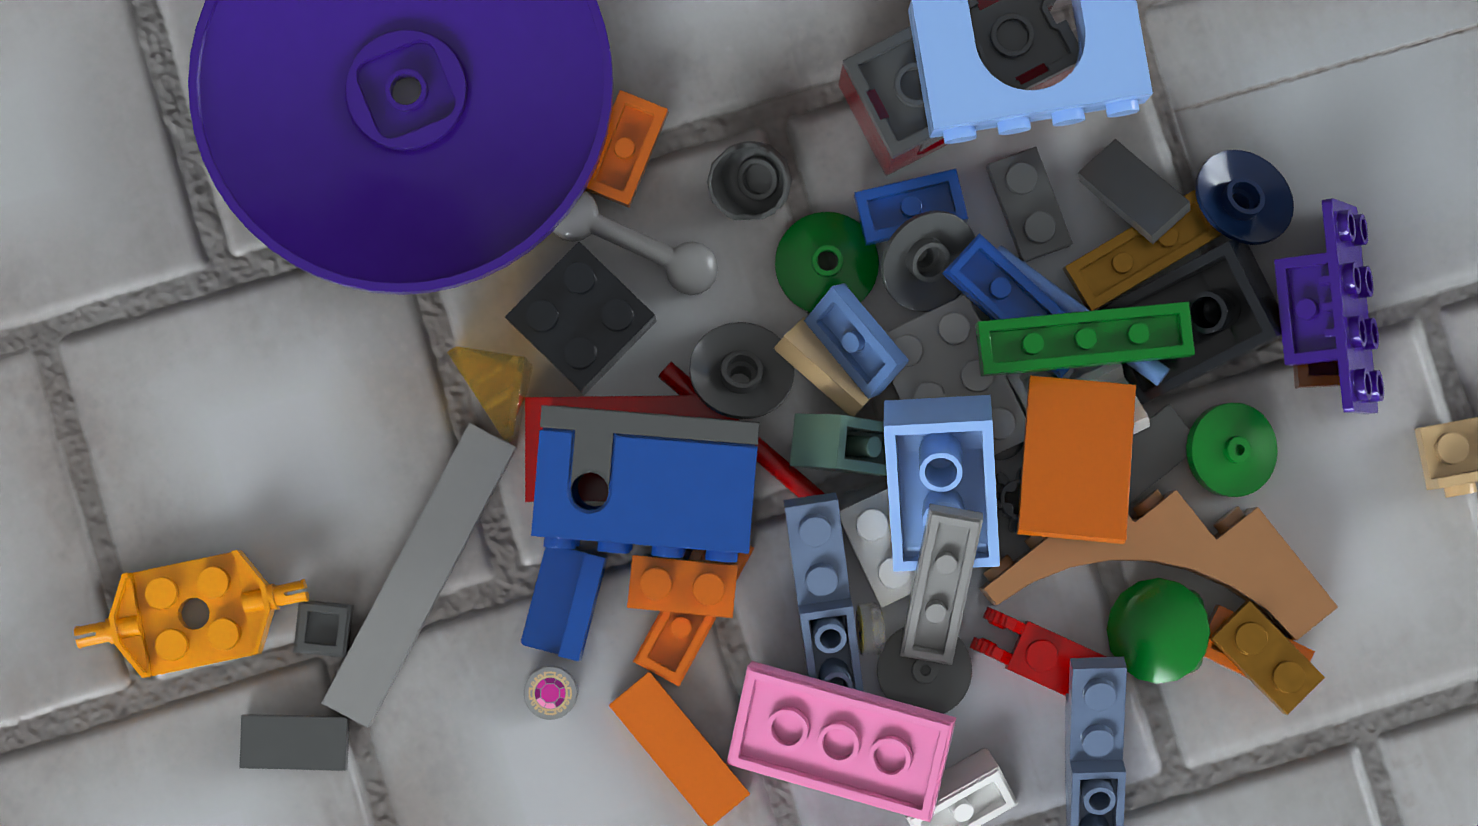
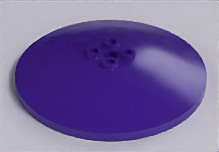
M205 0L195 29L188 74L189 109L195 139L202 160L216 189L243 225L273 252L294 266L320 279L346 288L371 293L397 295L431 293L456 288L483 279L520 259L548 237L570 213L585 191L598 165L607 139L614 89L612 55L606 26L597 0ZM403 78H413L421 84L419 98L407 105L396 102L393 97V89L396 83Z

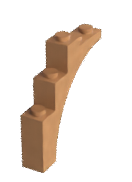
M1156 489L1132 508L1138 516L1132 520L1128 515L1125 544L1028 536L1024 542L1028 545L1029 549L1014 561L1007 554L1000 559V566L989 567L983 573L988 582L979 588L992 605H998L1029 584L1070 567L1103 561H1147L1184 569L1224 586L1242 600L1250 601L1285 637L1291 640L1301 638L1338 608L1336 603L1258 507L1247 508L1243 512L1239 506H1236L1213 524L1218 531L1213 536L1177 490L1168 491L1162 495Z

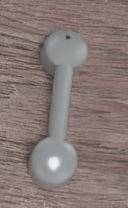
M586 191L583 192L570 213L553 231L562 240L570 242L582 241L593 234L666 267L667 278L672 287L683 294H702L710 289L716 280L718 271L717 259L713 252L704 244L692 241L682 243L675 248L600 215L597 203L592 195Z

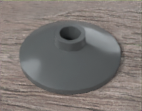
M938 210L923 212L905 221L889 239L882 256L881 276L888 294L901 306L921 312L932 311L958 298L962 292L942 273L974 240L975 235L969 225L952 213ZM927 249L926 256L921 261H918L919 256Z
M735 322L718 326L699 340L691 355L689 375L695 393L711 410L730 418L753 419L774 411L785 401L793 385L794 367L775 351L774 347L781 340L776 334L756 324ZM735 374H744L749 378V382L738 383L732 380L731 377Z

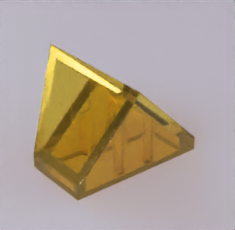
M457 346L449 350L447 353L503 439L508 443L517 439L533 365L523 356Z

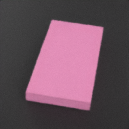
M751 661L746 670L726 764L931 822L957 717Z

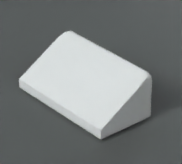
M985 748L944 770L931 822L907 815L904 816L910 826H981L1018 805V802L1000 767L989 750Z

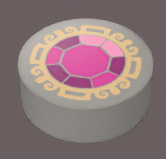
M547 666L535 671L528 678L524 687V699L527 707L534 715L546 720H554L566 715L574 707L578 696L577 685L572 675L556 666Z

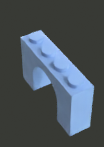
M911 0L908 14L929 137L943 136L945 144H954L976 139V131L997 127L999 135H1010L1030 130V122L1052 119L1053 126H1065L1086 120L1085 113L1106 110L1107 117H1121L1139 112V104H1144L1153 94L1137 1L1071 0L1078 36V57L1073 71L1065 79L1053 86L1039 90H1023L1002 83L983 65L975 44L968 0Z

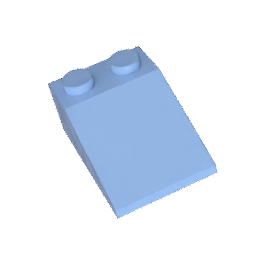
M991 395L885 400L884 440L893 571H916L929 504L983 513V523L973 568L1000 566Z

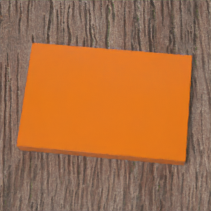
M1030 375L1027 391L1017 534L1125 544L1127 539L1136 385Z

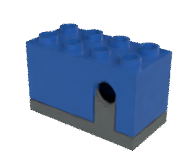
M542 405L540 427H543V430L539 431L531 536L544 537L543 546L549 548L576 549V546H580V540L598 541L597 551L629 554L633 544L652 546V556L683 558L686 549L706 550L705 560L737 562L738 553L749 554L758 450L756 445H758L760 422ZM592 472L598 474L606 481L609 493L607 500L602 506H592L581 499L578 492V484L585 473Z

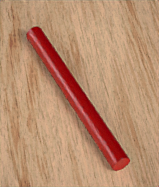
M672 361L658 376L678 395H697L692 387L690 377ZM760 437L758 438V445H756L758 446L757 463L794 495L800 498L825 494L794 466H790V463Z

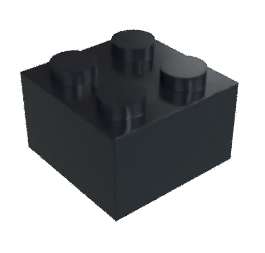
M580 242L505 316L508 322L583 395L657 322L655 314Z

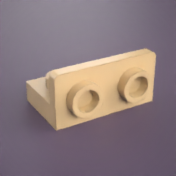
M1478 417L1414 429L1427 490L1444 488L1446 498L1478 492L1476 482H1478Z

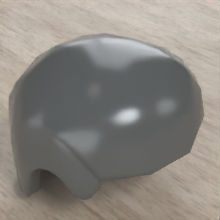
M756 141L741 142L728 147L712 162L707 180L712 203L733 220H760L775 214L776 210L780 209L787 201L792 184V176L787 159L771 145Z

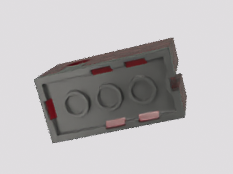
M968 0L977 52L983 65L996 79L1017 89L1039 90L1059 83L1073 71L1078 57V41L1067 20L1058 24L1054 21L1050 11L1056 0ZM911 26L843 60L838 85L886 176L948 145L944 143L943 136L929 137Z

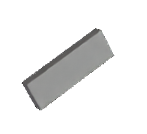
M929 504L900 645V656L952 665L982 528L983 513Z

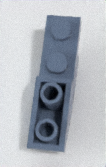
M835 492L783 500L807 675L864 692L837 494Z
M1124 657L1070 658L1069 693H1066L1065 705L1066 826H1124L1126 769L1123 762L1127 679V666Z

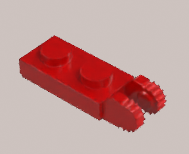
M987 607L983 616L984 619L988 620L989 624L1002 630L1008 629L1019 634L1012 652L1009 653L998 648L997 644L985 638L978 639L974 637L969 647L1006 664L1005 669L1066 696V693H1069L1070 658L1106 657L1030 621L1023 623L990 607Z

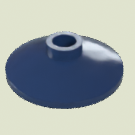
M1226 150L1210 157L1197 174L1195 193L1200 210L1207 221L1227 238L1247 245L1266 244L1280 237L1290 225L1294 213V201L1290 187L1282 174L1264 158L1248 151Z

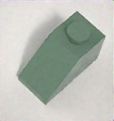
M795 413L790 466L887 477L884 422L838 414Z

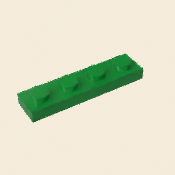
M1189 302L978 321L975 324L981 377L1183 358L1195 355Z

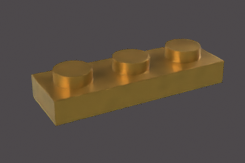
M1195 190L1184 196L1190 201L1191 210L1154 244L1150 243L1137 230L1131 227L1063 268L1064 273L1086 308L1090 311L1098 309L1222 235L1203 215L1197 202Z

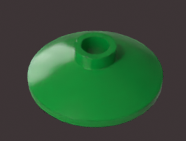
M836 212L813 213L796 221L782 236L775 256V272L782 291L793 304L809 313L812 312L832 286L845 283L856 298L862 302L871 292L879 269L876 245H865L861 224L849 216ZM824 252L833 253L838 261L837 266L829 271L821 269L817 262L820 254Z

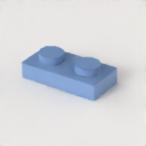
M845 283L832 286L804 320L868 399L880 395L909 362V359Z

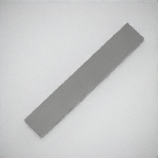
M471 423L468 424L321 704L367 728L372 725L517 447Z

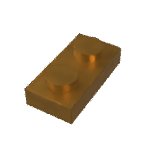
M1245 601L1209 637L1234 665L1285 715H1288L1325 678L1250 601Z

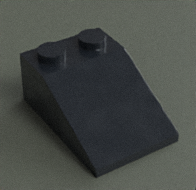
M1237 240L1227 241L1098 309L1105 310L1189 302L1195 355L1158 360L1170 369L1158 386L1127 363H1121L1123 374L1128 384L1136 385V397L1141 405L1282 337L1279 304L1249 245L1239 243Z

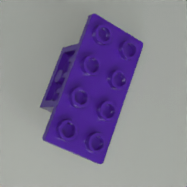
M1334 198L1322 200V212L1327 252L1274 259L1284 363L1287 366L1338 360L1343 412L1375 414L1378 413V402L1384 400V382L1380 370H1374L1372 349H1378L1379 333L1376 320L1369 318L1367 297L1373 296L1374 286L1371 269L1369 266H1363L1361 246L1368 243L1367 222L1364 214H1358L1356 206Z

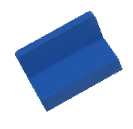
M545 547L521 638L522 645L558 654L559 657L578 662L582 660L608 558L573 549Z

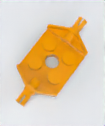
M233 550L229 553L133 573H123L118 584L109 618H106L103 622L75 626L74 636L96 633L95 636L75 639L79 649L106 642L114 644L141 678L262 654L274 611L279 610V606L309 601L308 592L287 595L288 592L306 589L307 584L305 579L276 586L275 584H269L242 550ZM194 598L203 600L209 608V619L199 629L189 627L182 617V610L185 604Z

